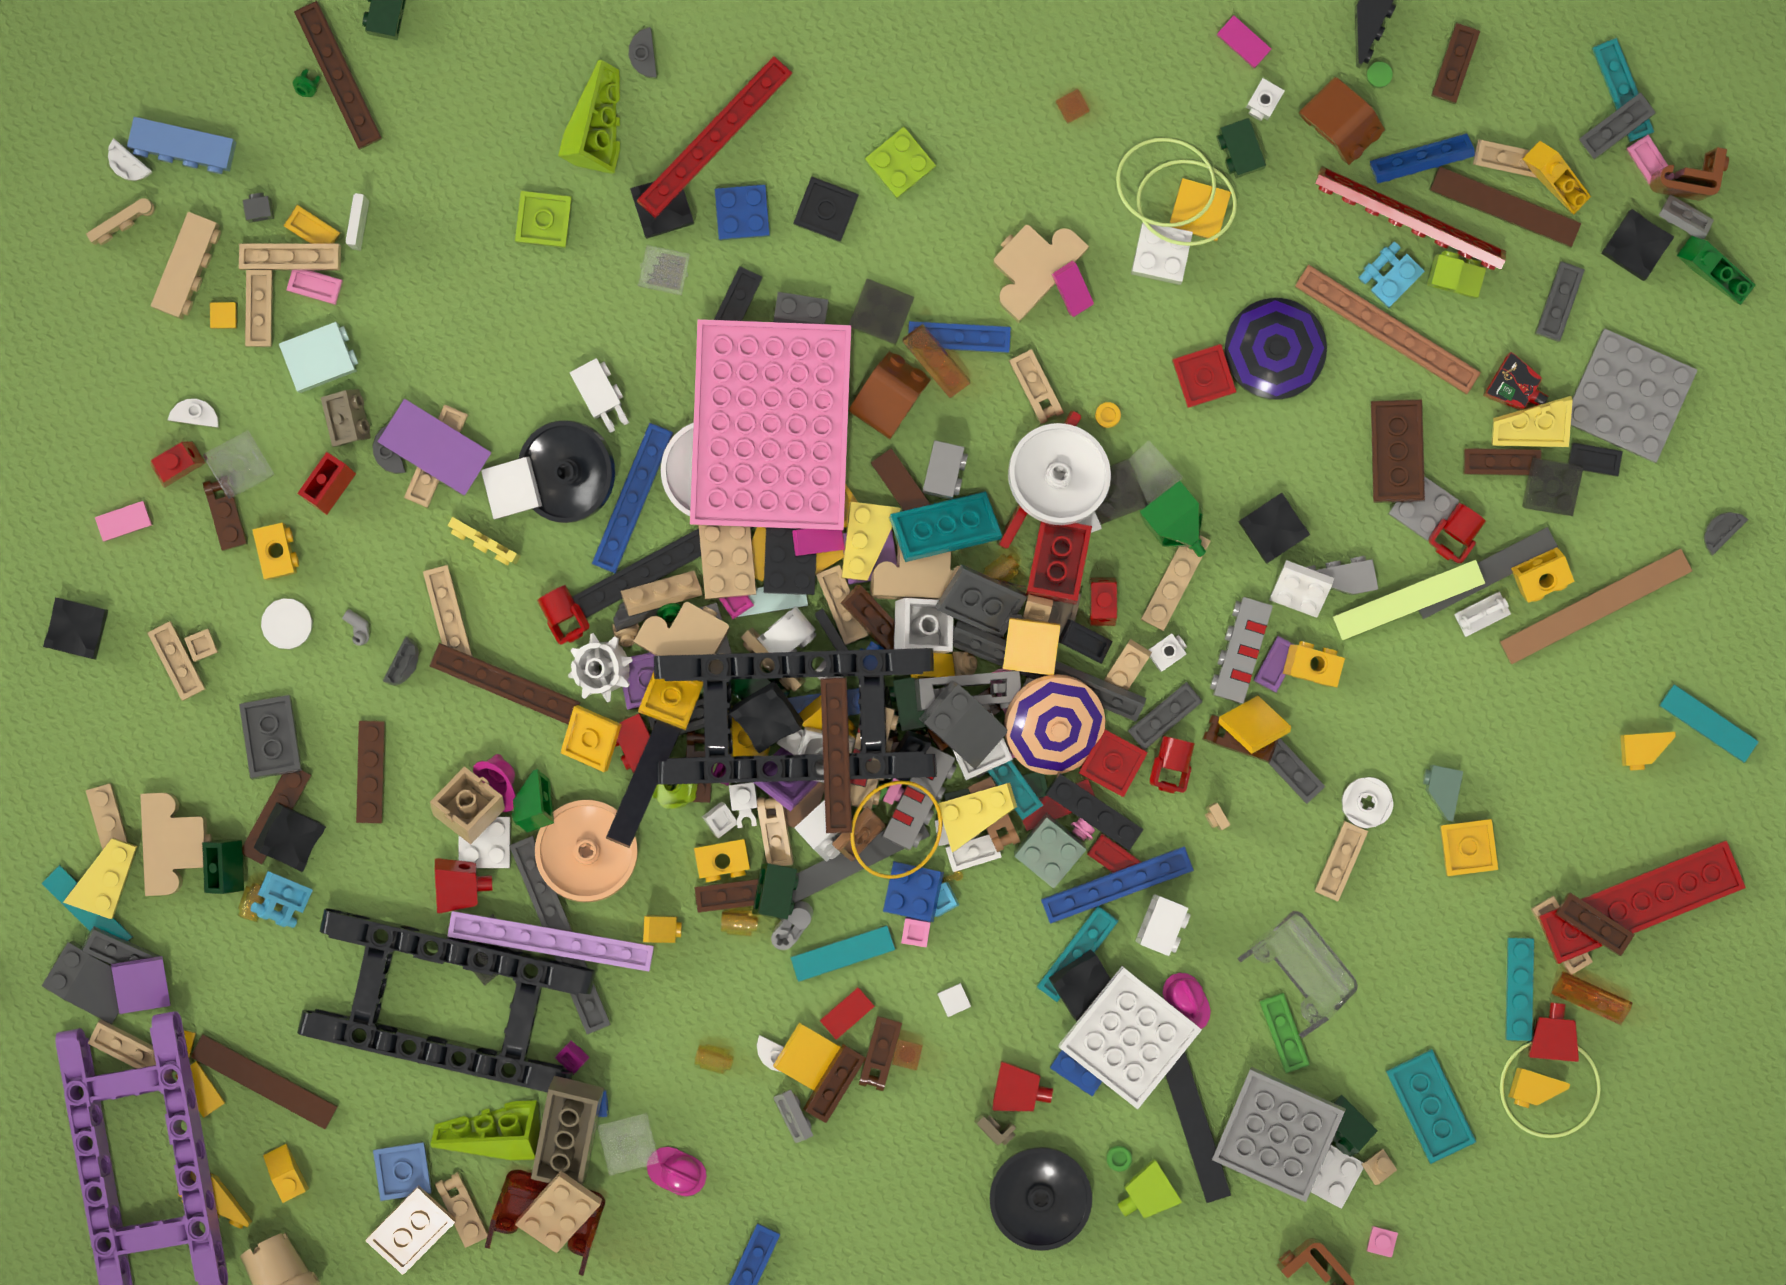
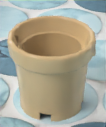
M286 1233L275 1235L257 1244L258 1246L254 1248V1252L249 1249L240 1256L252 1285L321 1284L316 1274L308 1270Z

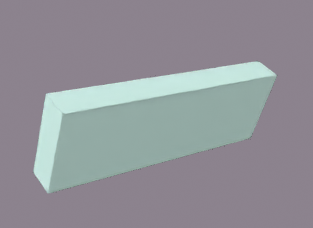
M764 587L756 588V595L748 596L754 606L738 617L792 609L795 606L797 608L808 606L807 596L764 593Z

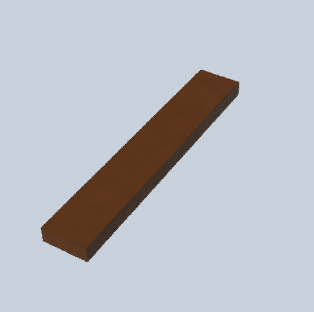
M315 1L294 11L358 149L360 150L381 140L382 137L318 2Z
M1442 167L1438 168L1430 191L1570 248L1573 246L1581 226L1580 222Z
M441 643L438 644L429 665L432 668L568 725L574 706L581 703Z
M821 678L826 834L852 833L847 678Z
M202 1034L191 1055V1058L323 1129L328 1127L338 1108L337 1105L205 1034Z

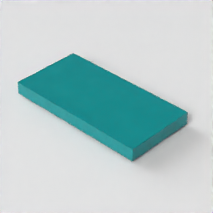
M986 491L893 513L889 517L905 562L980 545L1002 538L1000 527Z
M1432 1049L1386 1071L1430 1164L1476 1143Z

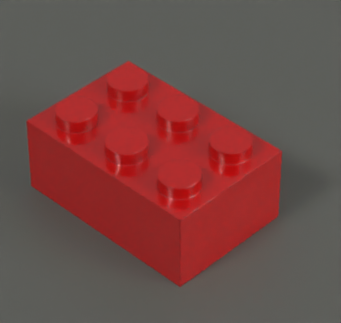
M1040 521L1026 595L1030 594L1076 605L1092 526L1079 523L1053 525Z

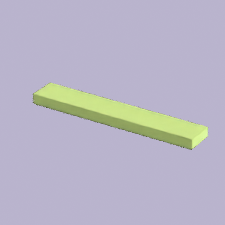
M1473 560L1333 616L1342 640H1345L1483 585L1485 581L1477 561Z

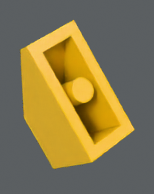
M1675 732L1620 735L1622 766H1630V770H1645V764H1652L1676 737Z
M644 916L643 942L676 943V937L681 938L682 922H677V916Z
M1517 1068L1508 1097L1515 1099L1514 1104L1529 1108L1530 1104L1539 1105L1568 1090L1570 1084L1529 1070Z
M287 1143L263 1155L271 1181L282 1203L309 1190Z

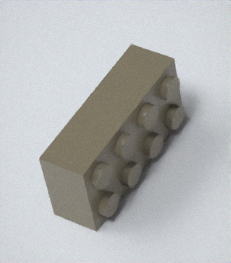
M554 1076L547 1093L531 1179L550 1183L562 1171L583 1186L587 1177L604 1091L603 1087Z

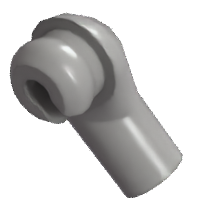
M348 609L342 619L353 626V643L358 646L366 644L370 637L368 622Z

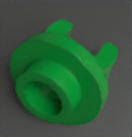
M307 69L302 71L301 76L295 77L293 86L296 93L300 96L313 97L317 92L316 88L319 85L320 77L317 75L313 81L307 79L309 71Z
M677 603L666 604L658 609L657 616L661 617L665 622H673L682 607Z

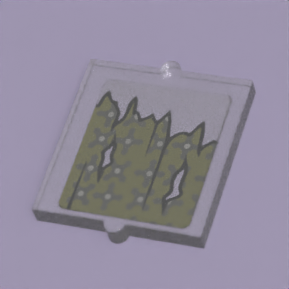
M647 245L643 263L640 264L642 269L638 286L682 295L685 278L688 277L687 268L690 254Z

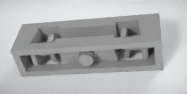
M1009 671L915 680L917 711H926L951 681L958 683L961 687L987 685L990 684V681L1002 680L1001 684L990 685L991 695L972 697L986 710H990V705L1000 704V709H1007L1014 696L1021 690L1020 672ZM945 685V688L933 689V686ZM1002 693V697H992V694Z

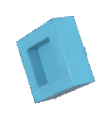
M948 882L941 884L935 917H939L960 905Z

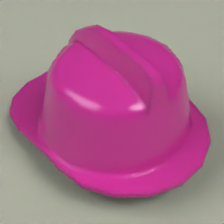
M500 754L494 755L487 761L477 762L473 766V773L479 778L484 777L489 782V786L503 796L505 806L503 812L512 811L514 808L513 799L515 798V792L512 787L515 779L513 767Z
M1177 973L1170 976L1163 985L1162 995L1164 1000L1198 1027L1204 1028L1210 1019L1211 1010L1202 986L1195 977L1187 973Z
M659 1148L648 1159L647 1171L649 1177L654 1183L666 1190L686 1197L698 1193L705 1185L707 1176L702 1162L676 1148Z

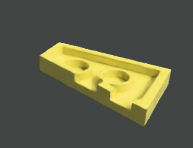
M454 517L451 518L447 525L452 528L451 534L463 541L466 537L475 541L473 544L475 548L484 553L488 549L497 554L495 559L507 566L510 562L516 565L521 557Z
M1010 782L938 803L952 853L1017 808Z

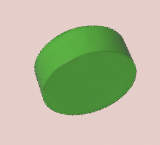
M1385 62L1373 63L1366 74L1367 81L1375 88L1387 86L1393 76L1391 67Z
M1118 1145L1108 1151L1106 1161L1112 1170L1122 1172L1130 1167L1132 1155L1126 1147Z

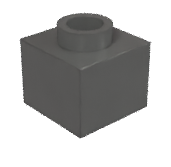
M255 193L248 195L249 199L243 200L245 218L249 223L274 219L272 202L269 196H264V193Z

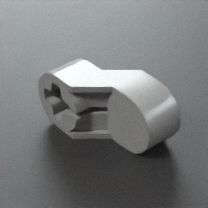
M796 902L792 914L788 916V920H781L776 925L771 941L777 949L787 950L792 947L810 924L813 909L808 903Z

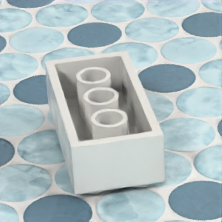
M1154 894L1135 941L1142 946L1170 956L1171 951L1176 953L1181 938L1177 937L1181 927L1186 928L1191 915L1187 913L1188 907Z

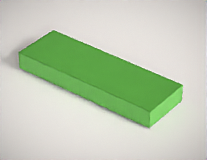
M1284 993L1259 1001L1285 1073L1310 1065Z

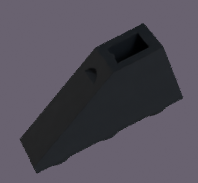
M1393 0L1358 1L1355 8L1356 67L1360 68L1363 62L1368 64L1374 52L1370 47L1374 39L1380 40L1385 30V27L1381 25L1385 17L1391 18L1396 8Z

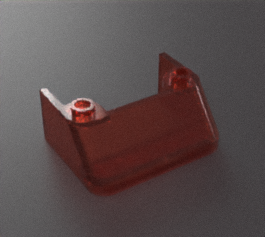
M512 1170L507 1174L491 1218L485 1248L490 1249L496 1231L512 1234L518 1230L519 1227L515 1225L517 1219L549 1183L531 1179L532 1173L523 1170ZM592 1190L590 1191L602 1199L601 1205L567 1242L568 1249L572 1253L583 1256L578 1274L584 1276L605 1206L603 1195Z

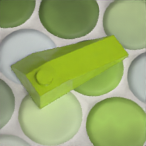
M598 60L564 131L558 154L562 159L578 167L610 174L615 173L620 152V141H617L616 126H620V118L616 117V103L620 100L619 69L603 60Z
M537 1100L512 1101L505 1103L504 1108L490 1111L488 1108L482 1110L481 1115L471 1118L462 1116L435 1124L430 1145L432 1148L506 1160L535 1159L540 1134Z

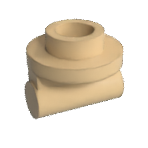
M638 623L616 632L615 624H612L614 637L619 638V645L630 647L635 644L633 641L639 632Z
M966 651L952 652L955 676L972 675L975 673L977 659L973 654Z

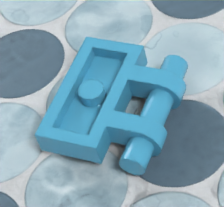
M1395 241L1388 248L1384 247L1380 251L1381 255L1372 264L1368 263L1364 267L1365 271L1358 277L1365 285L1371 278L1377 283L1370 291L1387 308L1425 272L1408 254L1401 260L1396 258L1395 254L1401 247ZM1389 262L1393 268L1383 277L1379 270Z
M268 871L258 892V895L265 898L264 903L254 902L250 910L256 913L259 918L264 920L271 919L279 926L294 928L297 924V919L292 917L295 910L303 913L313 889ZM276 903L284 905L281 911L274 910Z

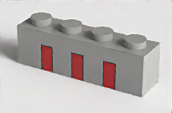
M1242 597L1241 602H1235L1232 616H1236L1233 626H1228L1224 639L1229 642L1226 651L1221 650L1217 662V664L1221 665L1219 675H1213L1210 689L1214 690V696L1240 704L1244 703L1272 611V605Z
M930 746L926 754H936L937 777L911 778L910 781L925 787L934 796L936 801L939 802L945 792V788L941 786L945 778L951 779L957 766L953 764L954 757ZM907 785L882 838L908 851L912 846L917 848L923 836L919 831L923 823L929 824L934 814V811L930 810L933 805L930 797L919 788Z

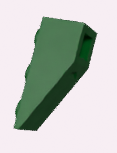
M1691 236L1677 254V257L1691 270L1739 305L1744 302L1755 287V284L1706 240Z

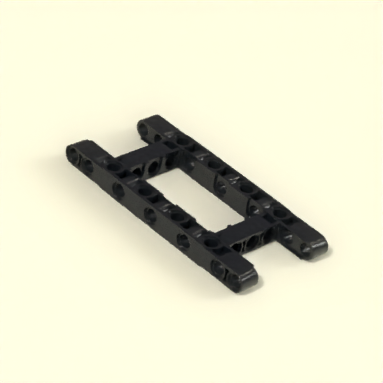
M933 648L654 656V679H665V681L703 680L705 757L669 758L667 761H657V784L824 780V774H819L815 768L817 761L823 760V754L733 756L732 715L730 714L732 709L731 679L858 676L859 679L858 704L860 707L859 730L861 750L860 753H849L850 779L937 777L936 754H925V751L887 752L885 675L923 674L925 671H934ZM869 655H873L878 661L877 667L874 670H868L864 666V659ZM816 657L825 659L826 667L823 671L819 672L813 668L812 663ZM766 658L774 661L775 668L771 673H766L762 670L761 664ZM716 659L723 663V671L720 674H714L710 669V664ZM871 758H875L880 762L881 767L877 773H871L867 769V762ZM768 761H773L778 767L777 773L773 776L766 774L764 771V765ZM718 762L726 767V773L723 777H717L713 773V767Z
M329 908L324 909L319 932L329 935L328 938L366 947L351 1015L345 1016L315 1009V1011L302 1010L297 1031L299 1035L547 1093L554 1076L572 1080L573 1072L563 1069L564 1066L527 1058L528 1048L542 987L578 995V993L591 994L595 970L484 943L447 937L445 934ZM378 929H383L388 933L387 941L378 939ZM427 941L436 942L438 952H429L426 947ZM399 951L412 954L413 958L439 964L451 963L463 966L465 970L491 976L498 974L513 978L516 988L509 1007L511 1011L507 1026L504 1029L505 1038L501 1051L378 1023L393 952ZM478 952H483L487 955V964H480L476 960ZM534 964L538 968V974L535 976L529 975L526 972V965ZM357 1028H361L366 1032L367 1038L365 1040H360L356 1037L355 1030ZM405 1041H414L416 1051H408L404 1045ZM457 1051L463 1052L466 1056V1062H457L454 1058V1053ZM504 1064H513L516 1068V1073L513 1075L506 1073Z

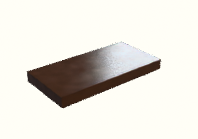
M1422 399L1371 401L1373 502L1425 501Z

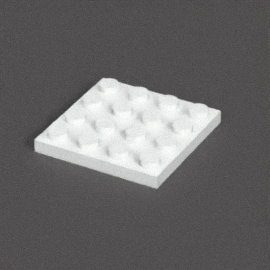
M1121 966L1059 1043L1058 1047L1136 1109H1139L1202 1029Z

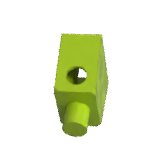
M1154 1159L1125 1184L1124 1188L1128 1192L1129 1197L1117 1205L1125 1217L1138 1209L1143 1218H1147L1182 1203V1201Z

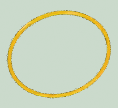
M904 780L892 781L874 789L860 803L852 820L850 840L853 853L859 864L869 873L887 879L902 878L919 870L929 861L939 844L942 833L940 807L934 796L925 787L915 782ZM897 784L911 785L925 792L935 805L939 824L935 844L928 856L910 871L897 875H885L875 872L865 865L855 847L854 829L857 817L864 804L881 789Z

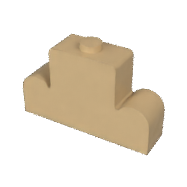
M1025 225L1015 237L1010 234L1002 242L1001 246L1003 249L993 261L994 266L1014 283L1002 288L999 296L1000 305L1019 323L1056 284L1052 273L1071 261L1076 263L1088 250L1089 246L1073 231L1066 228L1055 232L1051 245L1029 225Z
M897 542V567L888 561L882 562L875 567L871 574L870 595L874 599L900 600L903 598L939 600L960 566L953 570L950 569L951 552L905 562Z
M685 602L670 628L661 617L652 616L643 623L633 642L656 656L717 654L730 631V627L724 621L716 618L718 613L706 606L700 609L689 602ZM716 659L710 664L712 673L720 674L723 671V663L720 660Z
M171 793L140 794L145 896L174 894L181 889L183 883L182 876L177 872V869L203 868L202 842L212 841L211 834H207V819L204 816L175 818L174 815L179 810V802L176 796Z

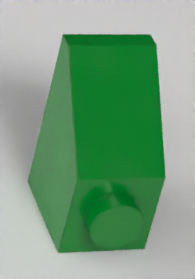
M538 769L532 771L513 799V821L527 833L554 823L550 779Z

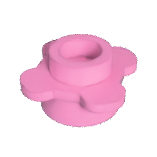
M1079 818L1076 823L1070 824L1074 828L1072 832L1082 841L1086 838L1088 840L1093 839L1091 835L1095 832V829L1083 819Z

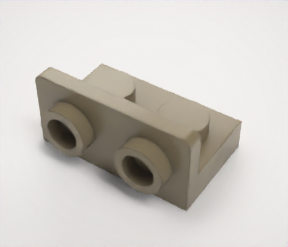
M359 389L344 390L321 397L332 447L371 438L369 432L370 425L364 411V400Z
M980 1115L974 1121L996 1145L1001 1143L1006 1145L1016 1135L1013 1132L1016 1127L1012 1123H1009L999 1132L998 1130L1001 1126L990 1115L987 1118Z

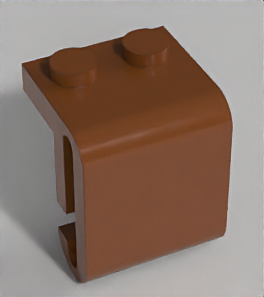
M1334 77L1298 112L1309 126H1315L1317 133L1336 148L1342 160L1348 165L1358 159L1363 154V151L1371 143L1377 141L1385 131L1373 108L1337 77Z
M1717 147L1705 153L1702 170L1685 167L1674 173L1673 180H1668L1665 176L1673 173L1674 165L1658 170L1652 174L1649 184L1650 188L1655 193L1697 201L1704 200L1718 193L1721 187L1723 171L1726 172L1729 165V157L1726 156L1727 149Z
M889 351L874 369L848 411L888 439H891L931 379L922 370L913 368L906 363L900 355Z
M1316 1238L1305 1240L1293 1252L1289 1249L1278 1259L1280 1263L1277 1266L1287 1278L1308 1262L1326 1283L1331 1277L1310 1253L1311 1249L1316 1248L1343 1279V1285H1354L1352 1277Z

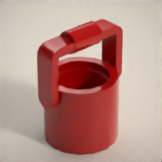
M1458 503L1447 520L1443 518L1430 535L1428 542L1436 548L1435 552L1446 560L1451 559L1455 563H1462L1475 546L1476 541L1473 539L1486 521L1469 507ZM1441 530L1466 546L1459 558L1442 543L1439 544L1435 541Z
M566 585L558 587L537 599L547 619V624L559 644L572 643L582 637L583 632L589 629L590 625L580 606L575 603ZM575 616L581 628L572 630L564 637L558 624Z
M1163 736L1158 757L1154 760L1150 784L1158 787L1160 791L1172 794L1176 791L1184 793L1187 789L1191 773L1190 762L1195 743ZM1161 767L1182 772L1179 786L1166 781L1158 782Z

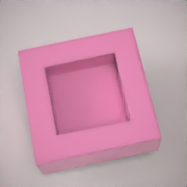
M902 784L889 786L883 801L891 805L894 801L899 803L905 788L901 787Z
M906 917L901 943L927 947L931 922Z
M1372 1226L1366 1251L1392 1258L1398 1232Z

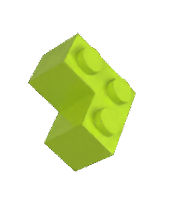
M1448 251L1434 256L1427 286L1475 299L1479 297L1486 268L1480 267L1481 262L1466 259L1465 263L1464 260L1458 259L1459 254Z

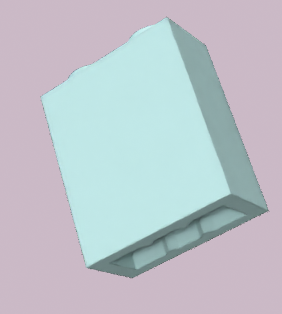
M337 322L279 343L297 392L302 393L357 372L355 365L359 363L354 350L349 351L346 341L349 340V336L344 326L340 327Z

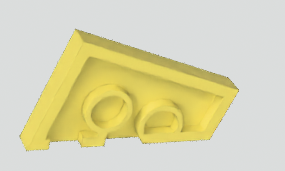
M1572 396L1493 418L1492 446L1569 447Z
M850 502L841 578L861 581L868 580L892 529L889 519L890 514L900 512L901 508Z
M112 838L63 903L113 919L137 846Z

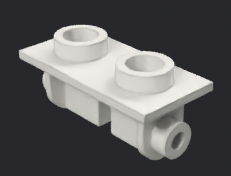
M1497 592L1454 614L1463 634L1467 637L1511 615L1506 599L1502 597L1500 592Z

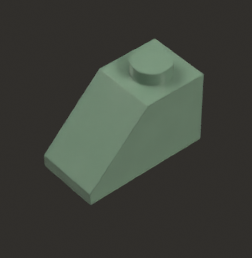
M1430 765V770L1426 769L1423 777L1426 792L1443 818L1447 821H1453L1463 771Z

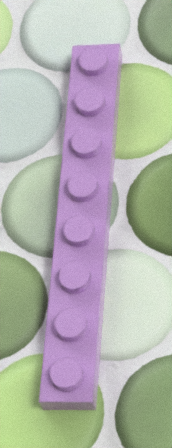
M456 911L451 913L447 937L643 971H650L654 950L652 945Z

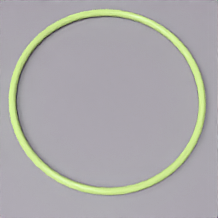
M1154 138L1137 144L1125 154L1117 170L1116 184L1124 205L1139 219L1156 226L1177 227L1195 221L1208 210L1216 192L1215 174L1207 158L1192 145L1177 139ZM1153 142H1173L1181 144L1198 154L1207 165L1212 178V193L1203 210L1194 217L1177 223L1156 222L1136 212L1126 201L1120 185V175L1124 162L1136 149Z
M1174 160L1153 169L1146 175L1139 186L1136 199L1138 213L1144 216L1140 205L1141 192L1146 181L1155 172L1164 167L1181 163L1200 165L1208 169L1207 165L1195 160ZM1212 167L1213 171L1224 180L1230 189L1233 198V211L1226 226L1220 232L1205 240L1195 242L1176 241L1161 235L1149 223L1143 220L1142 222L1154 235L1173 244L1194 246L1208 243L1221 236L1234 220L1237 210V199L1234 189L1229 180L1220 171Z
M1532 1041L1524 1044L1508 1059L1501 1075L1500 1095L1505 1111L1518 1127L1538 1137L1558 1138L1574 1133L1590 1120L1599 1102L1601 1091L1600 1077L1593 1060L1578 1046V1051L1591 1064L1597 1082L1596 1099L1588 1116L1578 1126L1569 1131L1559 1134H1542L1532 1131L1518 1122L1510 1112L1504 1096V1079L1510 1063L1518 1053L1530 1046Z

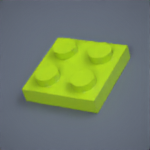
M905 127L901 128L865 158V161L896 199L936 167Z
M521 191L515 242L566 248L572 197Z

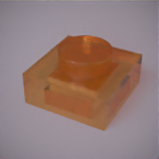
M1078 89L1055 101L1067 124L1090 112Z
M898 1039L892 1065L917 1071L923 1045Z

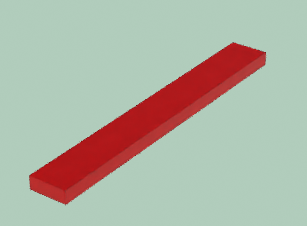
M773 56L637 199V202L656 219L792 76V72Z

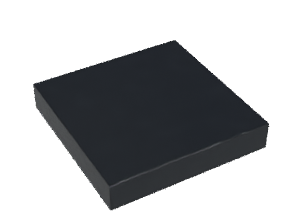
M811 176L793 225L841 243L859 194Z

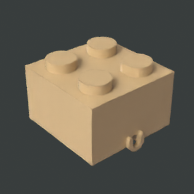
M465 766L430 801L433 816L469 844H472L505 810L503 796L489 786V782L484 777L479 778Z

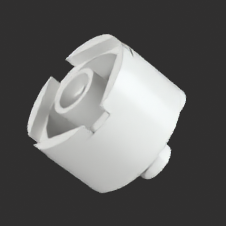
M795 606L757 639L769 653L797 652L795 648L798 645L803 648L816 636L814 633L816 629Z

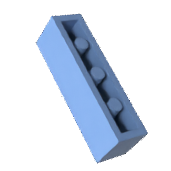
M134 117L127 147L133 150L134 155L148 158V154L158 156L157 160L173 163V159L183 161L182 165L197 169L198 165L208 167L207 171L222 174L223 170L230 172L237 142L232 138Z

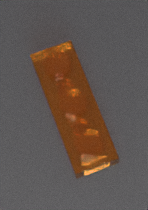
M921 324L903 338V343L949 398L970 384L969 378L924 324Z
M1564 971L1560 974L1551 991V994L1619 1025L1622 1024L1633 1002Z

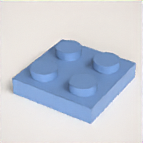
M425 1142L373 1150L380 1201L407 1197L418 1185L428 1194L432 1193Z

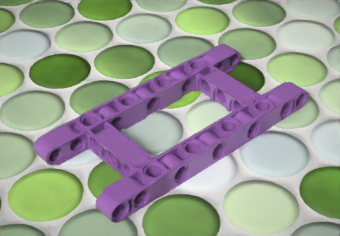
M174 1011L157 1014L152 1017L150 1033L156 1065L96 1076L91 1049L88 1044L89 1038H86L84 1031L78 1028L58 1032L55 1038L99 1285H133L128 1260L129 1253L189 1244L195 1282L198 1281L199 1285H228V1273L180 1014ZM173 1070L178 1074L177 1081L172 1076ZM79 1086L84 1091L83 1097L79 1094ZM159 1091L164 1095L167 1114H165L170 1145H173L176 1165H174L179 1196L182 1195L185 1215L178 1218L123 1227L100 1101ZM182 1120H183V1121L186 1123V1125H187V1130H186V1131H184V1130L182 1129V1126H181ZM88 1137L93 1141L92 1147L88 1144ZM191 1171L196 1175V1182L190 1177ZM97 1187L101 1189L102 1197L98 1196ZM200 1222L205 1225V1233L200 1229ZM106 1238L110 1240L111 1248L107 1246Z

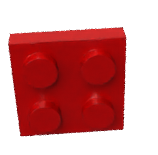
M1221 344L1172 359L1187 408L1236 393Z
M1104 730L1101 738L1091 749L1079 774L1124 797L1148 752Z

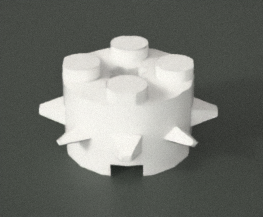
M594 633L590 634L589 644L580 649H571L575 660L572 661V672L568 674V677L574 678L575 683L582 687L583 698L586 699L594 693H601L605 700L610 702L612 691L621 686L629 687V663L633 659L632 657H627L623 648L618 645L619 638L616 636L609 642H599Z

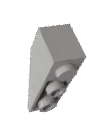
M1366 556L1351 558V563L1341 565V561L1325 563L1326 568L1316 570L1315 565L1306 567L1333 577L1334 581L1331 589L1342 593L1354 595L1378 590L1373 559L1366 560Z

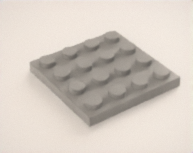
M1604 328L1572 398L1571 426L1646 460L1657 463L1697 373V369Z
M1251 1067L1212 1160L1306 1202L1346 1109Z

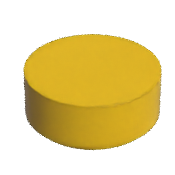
M1111 402L1101 404L1095 412L1097 423L1104 428L1116 426L1121 418L1120 409Z

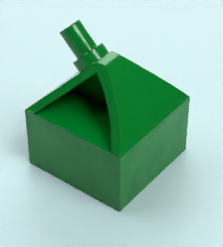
M1180 480L1140 511L1144 524L1163 547H1188L1191 550L1193 549L1198 557L1206 553L1200 539L1203 518L1200 505Z

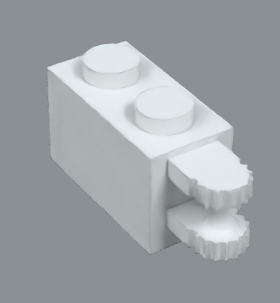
M596 358L570 372L594 419L601 416L610 433L615 431L613 422L606 413L615 409L621 423L624 425L629 423L619 400L623 398V395L617 384L613 386L610 384L607 377L611 373L605 362L599 363Z

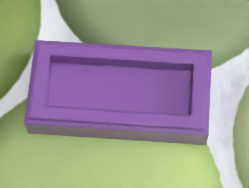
M1277 636L1253 681L1276 693L1286 676L1282 673L1288 650L1292 643Z

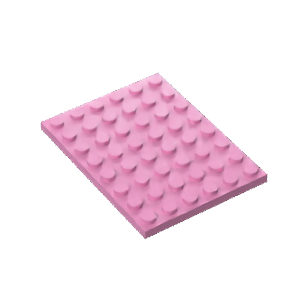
M698 319L690 525L844 530L851 325Z

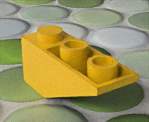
M1539 141L1523 158V161L1532 173L1571 214L1574 215L1591 197L1559 152L1545 143Z
M191 1171L190 1177L196 1182V1175ZM210 1173L218 1218L221 1215L230 1219L228 1223L237 1228L249 1227L253 1221L219 1177Z

